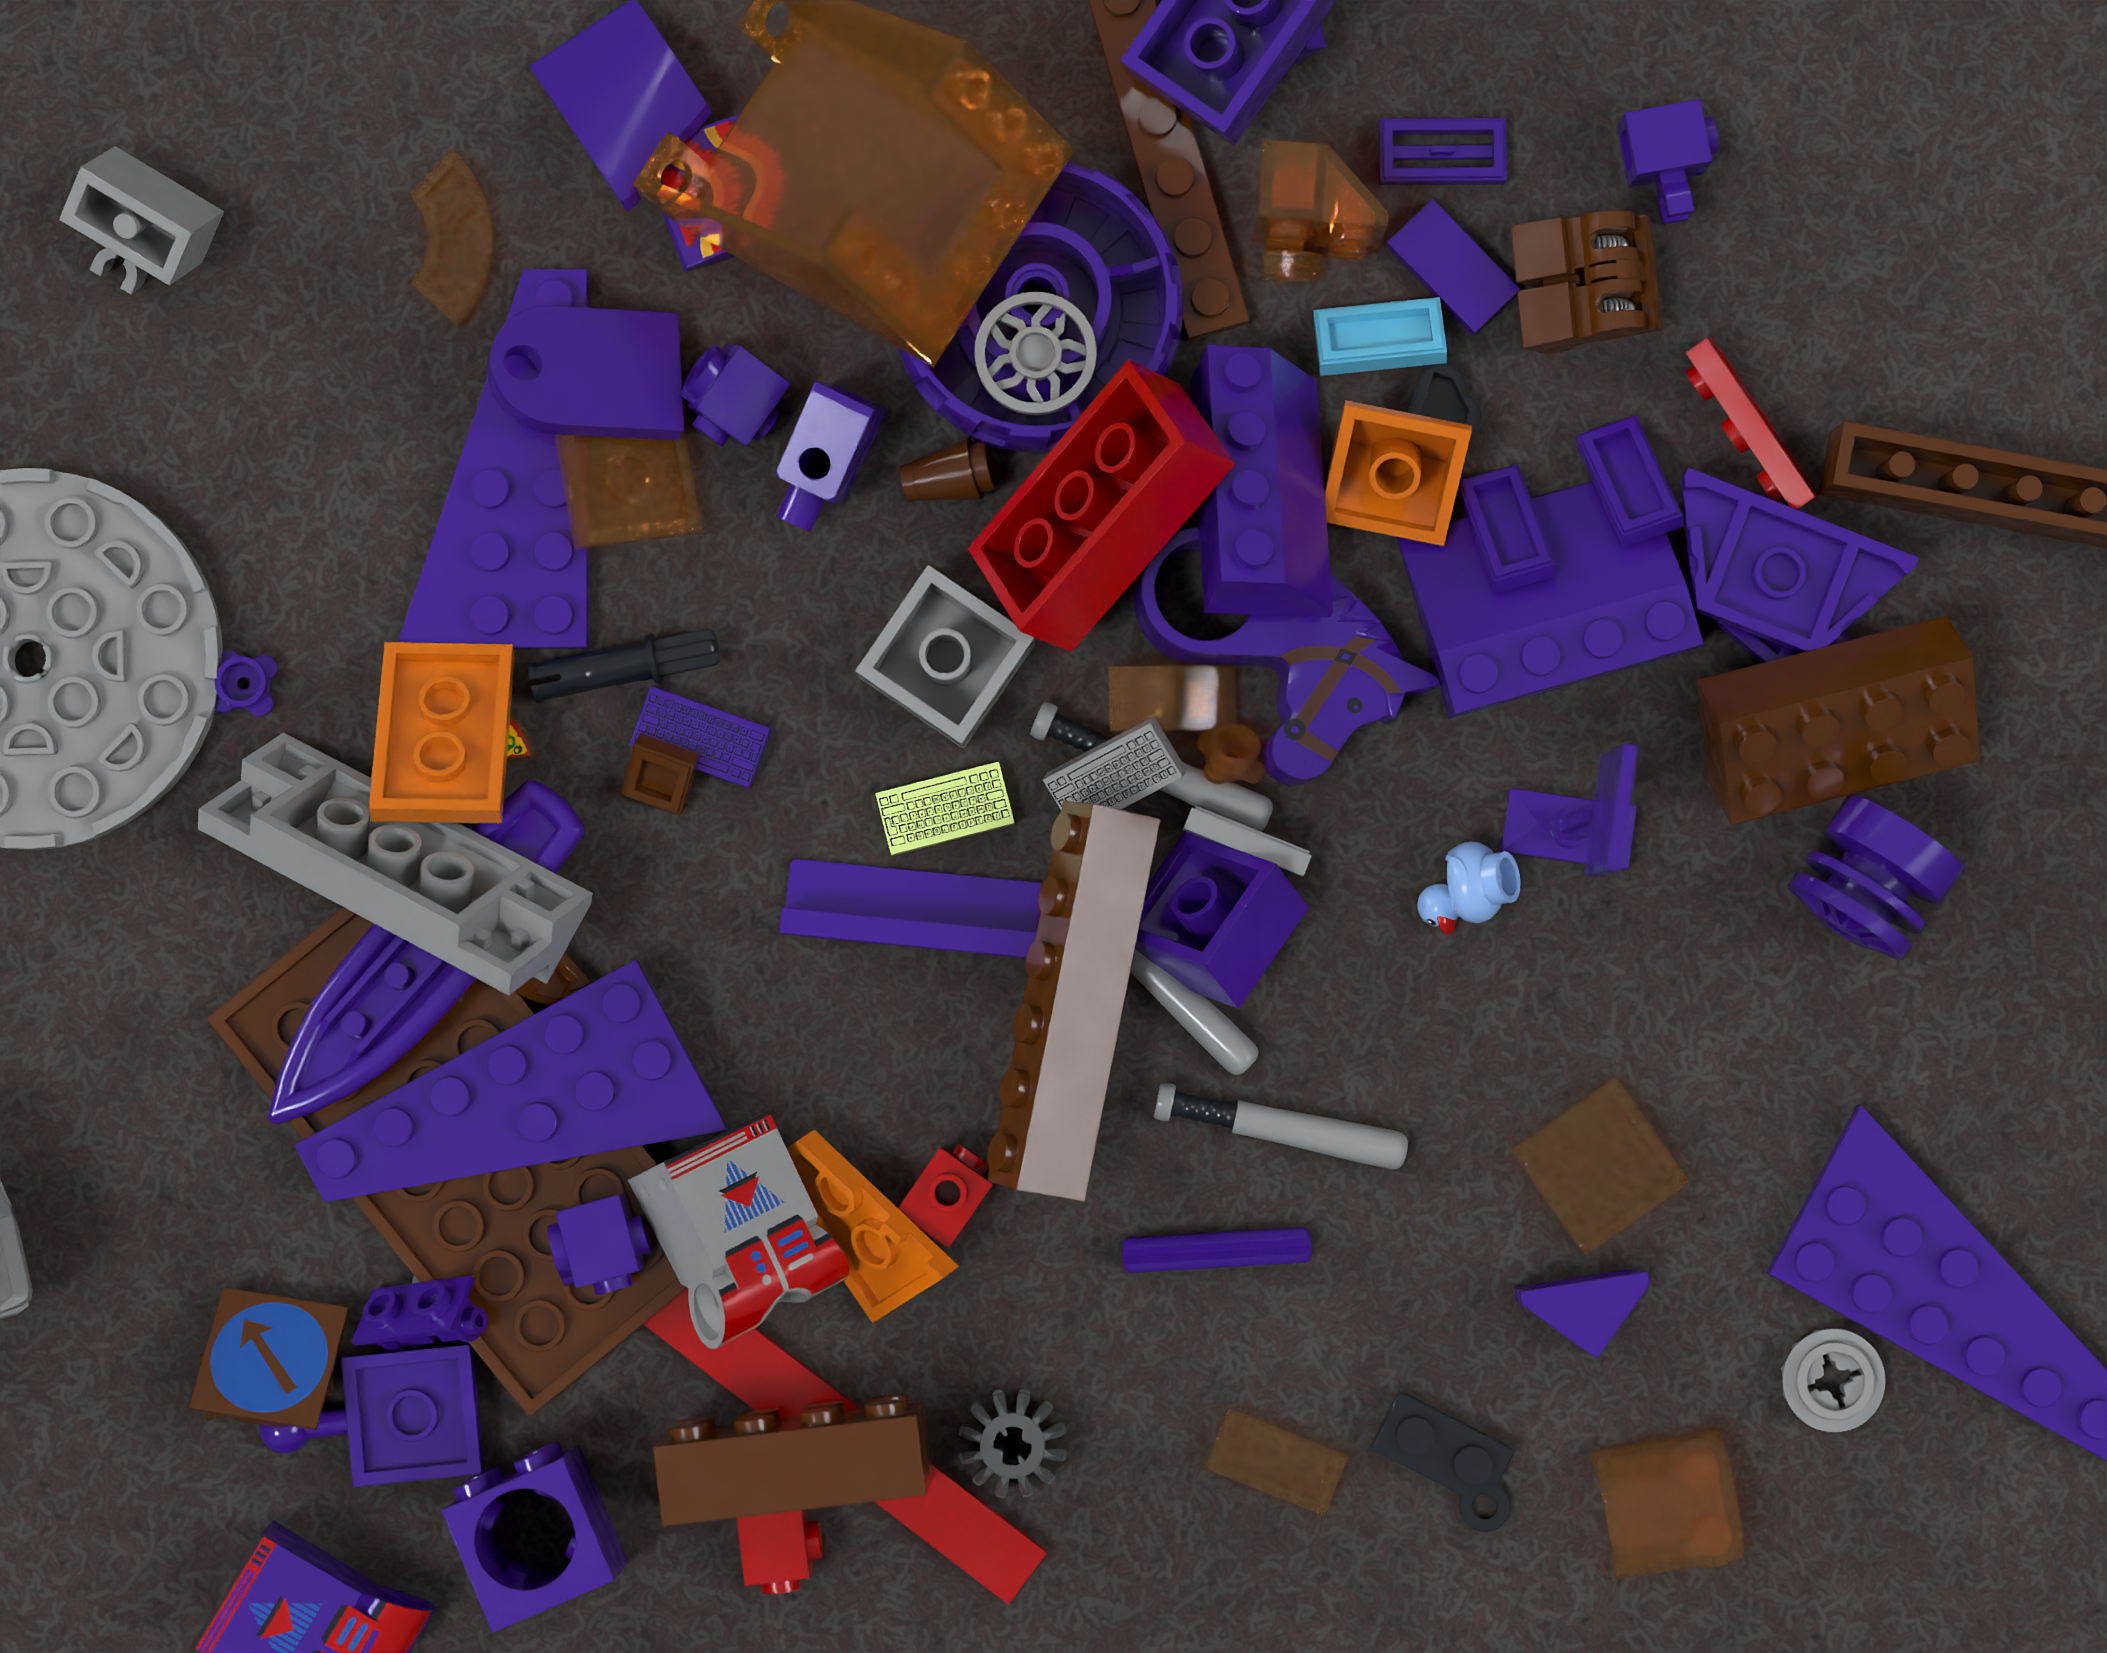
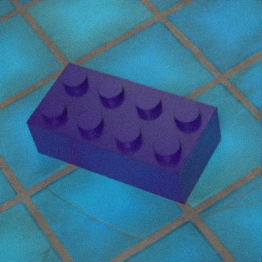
M1162 0L1120 61L1134 78L1235 147L1337 0Z

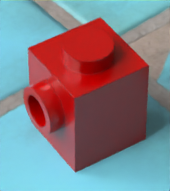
M958 1144L953 1152L941 1146L898 1209L918 1228L949 1249L993 1185L992 1182L987 1181L988 1177L984 1175L989 1165L985 1160L961 1144Z
M806 1510L737 1518L745 1586L761 1584L762 1594H779L800 1589L799 1580L809 1579L812 1574V1561L823 1559L819 1520L808 1522Z

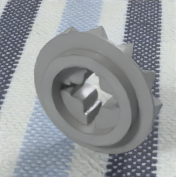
M1844 1329L1814 1330L1810 1335L1792 1345V1350L1785 1364L1781 1367L1783 1397L1797 1418L1818 1430L1843 1432L1854 1429L1866 1422L1876 1412L1883 1399L1885 1371L1878 1353L1864 1338ZM1823 1355L1826 1356L1827 1360L1831 1361V1364L1837 1370H1848L1850 1372L1857 1370L1858 1372L1848 1376V1380L1840 1383L1841 1394L1839 1398L1842 1404L1840 1406L1829 1390L1816 1389L1814 1387L1808 1389V1385L1814 1384L1816 1379L1824 1376L1822 1365L1825 1362Z

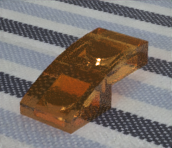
M1108 667L1110 733L1124 732L1153 716L1163 731H1173V733L1237 731L1235 667Z

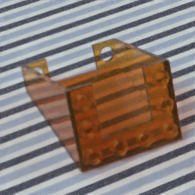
M754 0L737 26L775 61L708 164L674 134L667 132L632 185L675 223L934 367L1075 150L963 39L850 0ZM783 1L789 12L788 23L779 35L771 37L766 29V17L773 5ZM674 160H680L685 170L684 180L678 190L661 184L663 170Z

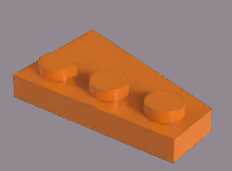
M811 1131L787 1148L818 1215L816 1224L837 1242L846 1256L849 1264V1276L844 1282L872 1323L937 1283L959 1267L817 1131Z

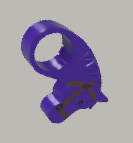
M1199 527L1175 533L1138 575L1133 597L1135 616L1141 631L1157 650L1170 658L1186 663L1263 666L1277 671L1279 685L1276 705L1282 724L1268 738L1264 745L1263 765L1266 772L1273 779L1287 786L1307 784L1317 778L1330 767L1337 753L1354 730L1366 728L1377 721L1384 724L1389 723L1396 717L1405 696L1429 692L1439 684L1438 678L1433 674L1403 661L1396 644L1377 617L1331 573L1333 613L1330 618L1247 614L1236 632L1225 638L1212 641L1191 639L1174 630L1160 613L1155 598V580L1160 565L1167 559L1180 553L1190 551L1201 552Z

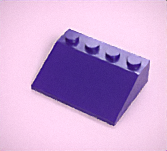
M1593 482L1531 499L1556 563V577L1494 594L1467 517L1449 523L1444 546L1396 537L1434 672L1439 680L1438 686L1448 720L1692 652L1702 646L1704 643L1688 588L1667 534L1664 533L1622 548Z

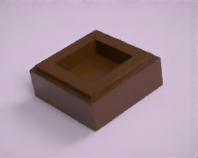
M640 733L633 746L621 795L681 816L689 798L701 754Z

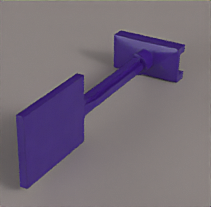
M1623 744L1600 756L1594 800L1513 788L1508 789L1505 826L1499 852L1585 864L1584 876L1595 878L1620 872L1621 870H1628L1637 806L1630 805L1638 746Z

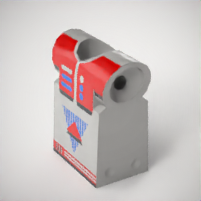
M769 1110L628 1180L677 1278L682 1285L688 1288L690 1316L695 1331L702 1343L710 1349H717L758 1327L778 1302H805L845 1281L849 1276V1264L845 1254L837 1242L816 1224L818 1219L816 1210Z

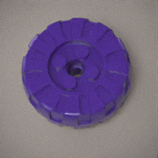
M1049 156L1024 157L1022 161H1013L999 165L991 163L960 178L953 187L944 192L932 204L930 203L906 237V242L895 268L891 297L892 328L898 353L910 380L930 407L968 437L998 449L1032 452L1034 454H1047L1052 450L1128 359L1166 377L1180 342L1184 310L1183 288L1178 262L1169 239L1159 221L1153 217L1131 190L1116 179L1100 170L1093 171L1070 163L1067 159ZM1033 288L1047 289L1052 294L1062 297L1077 307L1086 317L1093 330L1097 350L1095 370L1085 391L1069 406L1057 412L1044 415L1018 413L998 403L983 386L975 363V342L980 326L986 316L1004 300ZM1022 307L1014 308L1007 313L1022 319L1027 327L1031 326V318L1034 314H1029ZM1052 308L1045 318L1041 320L1040 326L1052 331L1055 328L1056 318H1060L1064 312ZM1066 315L1064 333L1058 338L1059 341L1071 339L1085 345L1078 326ZM1001 322L996 323L1006 340L1012 341L1018 333L1017 329ZM991 333L985 348L987 368L992 365L999 355L1010 353V351L999 347ZM1071 350L1062 351L1061 362L1065 364L1086 360V357ZM1012 364L1005 365L993 378V381L998 382L1013 377L1016 371ZM1056 370L1055 373L1060 379L1059 397L1076 384L1083 371L1064 374ZM1025 378L1017 387L1002 390L1015 399L1034 403L1026 390L1027 379ZM1048 379L1036 381V388L1044 402L1050 401L1051 384Z

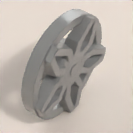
M1026 292L1004 300L986 316L977 334L975 363L983 386L998 403L1018 413L1044 415L1057 412L1069 406L1085 391L1095 370L1097 356L1096 341L1089 322L1077 307L1054 294ZM1042 305L1031 318L1030 327H1027L1022 319L1007 314L1010 310L1021 306ZM1052 308L1063 311L1064 313L1061 317L1056 318L1055 328L1052 331L1040 326L1041 320L1045 318ZM1066 315L1078 326L1085 345L1071 339L1059 341L1058 338L1064 333ZM997 322L1017 329L1018 333L1012 341L1006 340L996 325ZM991 333L999 347L1010 351V353L999 355L992 365L987 368L985 348ZM1071 350L1086 357V360L1065 364L1061 362L1062 351ZM1012 364L1016 371L1013 377L998 382L993 381V378L1005 365ZM1056 370L1064 374L1083 371L1076 384L1059 397L1060 379L1055 373ZM1025 378L1027 379L1026 390L1034 403L1015 399L1002 390L1017 387ZM1048 379L1051 384L1050 401L1044 402L1036 388V381Z

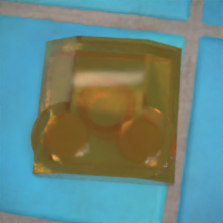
M1713 1428L1590 1451L1603 1500L1612 1549L1615 1579L1697 1566L1716 1568L1729 1563L1731 1560L1744 1558L1743 1529L1730 1462L1720 1430Z

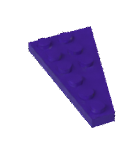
M523 269L506 322L517 313L536 306L556 305L589 308L590 273L587 269ZM512 355L504 360L508 373L518 380L527 381L538 376L536 366L527 357ZM486 379L398 642L513 644V650L589 649V436L547 434L531 430L519 424L508 416L496 402L489 387L488 379Z
M634 960L294 1146L323 1201L329 1202L729 1130L639 960Z
M1857 1105L1766 1273L2107 1461V1369L1863 1106Z

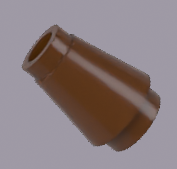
M970 437L916 459L912 463L900 466L902 486L908 502L918 500H981L984 498V492L994 491L998 488L996 467L990 446L980 441L973 443Z

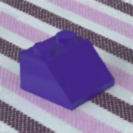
M1184 832L1147 884L1135 950L1191 991L1239 1009L1309 907L1276 863Z

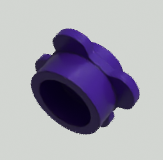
M231 650L222 652V664L217 670V679H215V689L218 694L215 709L221 713H228L233 709L249 710L255 717H263L269 714L274 706V701L270 696L271 679L278 673L276 661L265 654L252 659L238 656L237 653ZM242 678H248L250 681V686L245 690L240 689L238 686Z

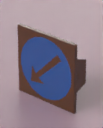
M223 1287L189 1409L231 1416L238 1422L281 1429L286 1425L317 1430L349 1308Z

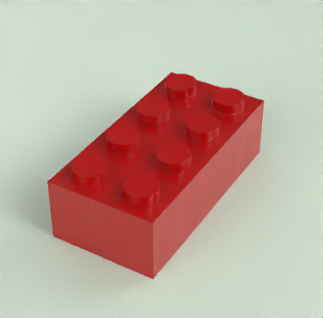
M1128 359L969 546L968 550L1020 632L1072 652L1236 463L1179 383Z

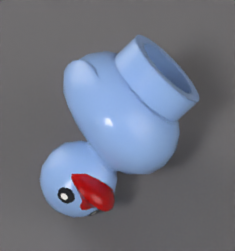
M1469 841L1452 848L1445 857V860L1448 861V885L1437 883L1426 887L1419 895L1417 908L1424 922L1433 927H1440L1446 935L1454 931L1458 917L1469 923H1482L1490 920L1501 908L1502 904L1514 902L1519 896L1520 873L1517 863L1510 853H1494L1490 848L1479 842Z

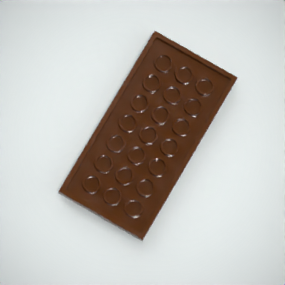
M344 907L207 1018L208 1022L271 1099L278 1074L291 1041L311 1003L339 963L374 924ZM476 978L455 1005L424 1038L388 1070L351 1095L319 1111L290 1120L289 1122L305 1140L535 1015L537 1012L517 992H513L509 996ZM645 1145L351 1197L419 1282L470 1275L475 1279L468 1299L477 1308H482L486 1312L488 1326L484 1333L480 1334L475 1341L469 1342V1344L529 1417L539 1411L687 1288L677 1278L628 1182L629 1179L660 1164ZM626 1192L632 1217L642 1215L648 1229L652 1253L643 1255L646 1267L640 1271L630 1273L633 1281L632 1286L601 1295H595L593 1284L579 1288L575 1287V1283L564 1286L555 1266L548 1238V1225L558 1222L555 1212Z

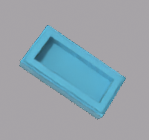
M1440 297L1313 310L1320 376L1447 363V347Z

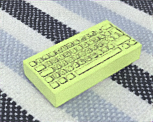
M999 761L875 793L892 856L1015 824Z

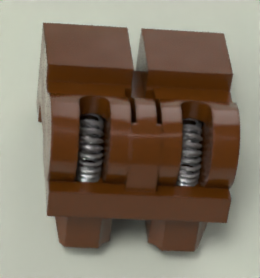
M1612 210L1594 212L1568 219L1559 217L1511 225L1516 282L1535 287L1534 289L1518 291L1524 349L1548 355L1572 350L1573 346L1595 341H1607L1662 330L1655 248L1650 216L1644 214L1635 216L1632 211Z

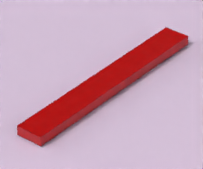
M688 1288L643 1324L754 1410L778 1408L780 1419L799 1417V1413L805 1411V1405L819 1402L843 1401L844 1411L862 1409L757 1327L717 1349L708 1348L702 1343L695 1331L690 1316ZM930 1461L932 1481L926 1495L874 1501L1008 1605L1048 1552L1047 1549L932 1461Z

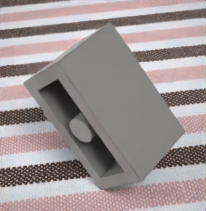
M114 146L80 167L59 220L106 247L98 252L90 267V270L101 276L109 271L117 257L121 256L124 258L123 265L126 268L127 275L121 285V289L129 294H133L142 287L148 273L171 285L199 266L205 258L224 211Z

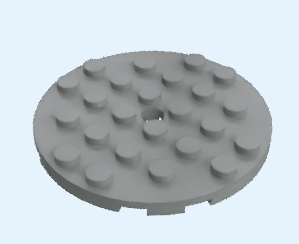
M18 468L0 470V847L7 849L44 850L85 843L123 827L152 808L184 775L201 749L216 711L215 706L218 694L215 689V679H217V670L222 664V631L216 604L197 561L183 541L151 510L125 493L95 479L57 472L51 469ZM38 642L43 645L46 654V661L43 666L44 671L41 674L37 673L31 677H24L16 669V653L25 643Z

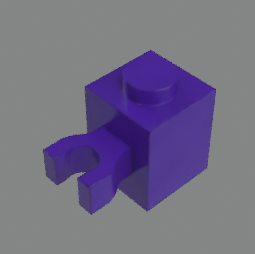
M1701 99L1625 112L1617 125V132L1628 188L1656 183L1662 225L1687 221L1688 214L1694 212V206L1686 177L1702 175L1712 162L1711 155L1718 153V135L1713 117H1704Z

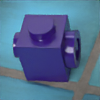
M726 343L722 349L717 345L711 346L699 358L689 372L680 396L686 399L683 406L697 415L692 426L705 437L721 447L725 445L728 439L734 443L747 446L752 438L759 441L770 431L780 412L775 408V405L790 386V383L741 346Z
M626 1192L555 1212L558 1222L548 1225V1238L554 1263L564 1286L575 1283V1287L579 1288L593 1284L595 1295H601L633 1285L630 1273L640 1271L646 1267L643 1255L652 1253V1246L643 1216L632 1217Z

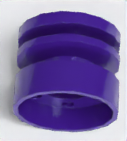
M1848 795L1825 829L1827 836L1844 852V855L1841 859H1838L1826 853L1810 851L1805 858L1806 862L1818 875L1826 880L1825 883L1803 872H1796L1787 886L1810 909L1817 920L1836 934L1861 948L1875 950L1895 960L1903 961L1912 947L1910 942L1893 928L1891 924L1893 923L1912 933L1921 934L1926 927L1925 921L1907 903V900L1912 896L1928 903L1941 904L1963 872V865L1951 852L1913 824L1870 800L1857 795Z

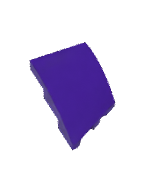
M629 0L529 66L627 212L634 208L641 200L637 188L655 166L668 167L680 153L684 141L694 135L712 113L706 101L637 0Z

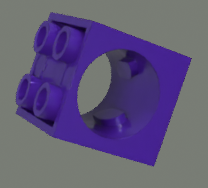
M558 1440L525 1454L523 1459L514 1463L517 1471L507 1476H503L500 1466H497L482 1474L465 1480L464 1484L453 1489L457 1499L441 1510L492 1633L614 1581L629 1563L580 1445L563 1451ZM516 1489H535V1493L557 1499L565 1507L575 1529V1534L571 1538L565 1555L566 1558L571 1559L569 1565L551 1572L530 1571L526 1566L507 1558L499 1547L494 1532V1526L506 1503L500 1500L504 1493Z

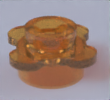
M1229 723L1217 727L1214 731H1206L1199 736L1197 748L1204 753L1206 765L1203 769V775L1208 781L1214 784H1223L1227 780L1235 782L1243 779L1248 783L1254 784L1263 779L1265 766L1258 761L1261 745L1259 738L1251 729L1240 724Z

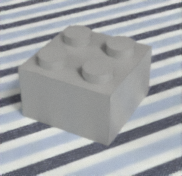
M927 565L855 672L861 680L964 749L1034 648L1035 637L1020 632L1012 621Z

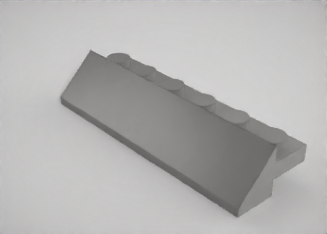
M284 732L242 760L241 781L199 808L198 829L509 996L532 977L545 984L548 983L592 902V892L459 823L371 821L369 800L372 778Z

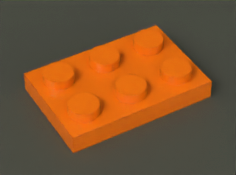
M384 643L369 800L371 821L502 824L515 661L513 644Z

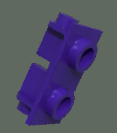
M470 1275L373 1289L363 1309V1315L352 1343L355 1346L376 1343L387 1351L393 1352L400 1351L407 1346L431 1344L436 1336L443 1342L454 1340L462 1342L475 1341L480 1334L486 1331L488 1326L486 1312L482 1308H477L468 1299L475 1279Z

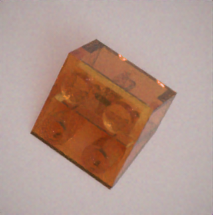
M1263 140L1256 175L1252 243H1265V251L1303 252V246L1329 248L1328 255L1330 257L1345 260L1366 258L1367 251H1378L1388 226V212L1328 144Z

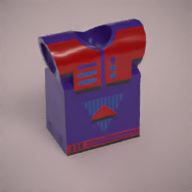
M273 1520L259 1534L191 1647L200 1653H410L436 1611V1607L421 1597L376 1585L369 1578Z

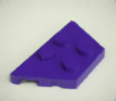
M1687 468L1681 477L1694 612L1799 653L1829 646L1848 626L1878 602V599L1900 579L1909 574L1919 561L1917 556L1694 469Z

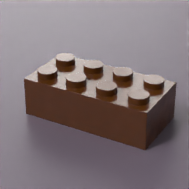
M1947 616L1697 680L1708 779L1731 825L1980 761L1973 656Z
M894 1393L870 1397L869 1404L864 1405L865 1409L844 1411L843 1401H827L805 1405V1411L800 1412L799 1417L780 1419L779 1409L769 1408L743 1412L740 1414L741 1419L734 1420L732 1425L716 1426L715 1416H701L676 1421L677 1426L669 1428V1432L653 1447L662 1527L924 1496L927 1494L932 1481L924 1403H908L907 1393Z

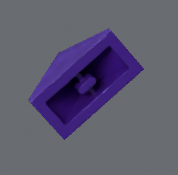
M1634 1268L1515 1287L1513 1291L1516 1302L1597 1359L1649 1287L1650 1280L1648 1271Z

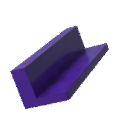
M794 859L790 863L786 908L782 907L779 933L783 935L1026 958L1030 946L1036 939L1041 914L1038 906V897L1042 885L1037 882Z

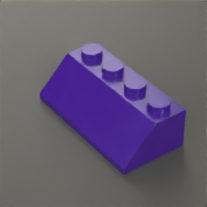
M1207 345L1191 378L1192 403L1236 464L1198 507L1204 613L1330 618L1333 613L1317 381L1271 348Z

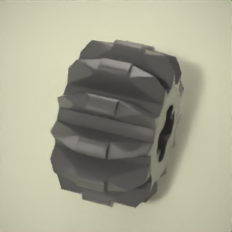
M1002 1388L995 1389L993 1391V1402L997 1409L995 1414H992L979 1401H976L971 1406L972 1414L985 1425L984 1428L972 1424H962L959 1430L960 1437L980 1443V1445L966 1448L960 1452L961 1463L971 1464L983 1460L984 1464L975 1472L972 1480L977 1486H981L995 1473L999 1476L995 1495L1000 1498H1005L1008 1493L1009 1479L1018 1478L1022 1496H1031L1033 1494V1484L1029 1476L1031 1472H1034L1041 1481L1051 1484L1055 1479V1474L1042 1461V1458L1064 1461L1067 1455V1450L1060 1445L1045 1443L1046 1440L1058 1438L1065 1434V1423L1062 1421L1053 1422L1042 1426L1041 1422L1051 1413L1053 1404L1048 1399H1045L1036 1407L1033 1413L1027 1411L1026 1409L1030 1401V1390L1027 1388L1019 1390L1017 1405L1008 1408L1004 1390ZM1008 1427L1022 1429V1440L1032 1444L1026 1454L1019 1449L1018 1458L1016 1459L1003 1456L1004 1445L994 1442L999 1432L1007 1436Z

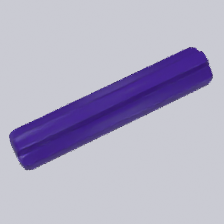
M1303 1227L1130 1237L1122 1242L1123 1267L1128 1273L1306 1263L1311 1259L1312 1255L1311 1236L1309 1230Z

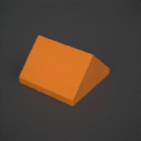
M1345 400L1335 433L1325 485L1327 523L1444 546L1472 426Z

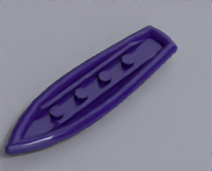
M535 780L525 781L504 800L502 824L478 823L471 829L555 874L585 834V828L571 805L557 792ZM373 924L339 963L311 1003L297 1029L278 1074L268 1113L269 1121L273 1124H281L319 1111L351 1095L384 1073L424 1038L455 1005L476 978L384 928Z

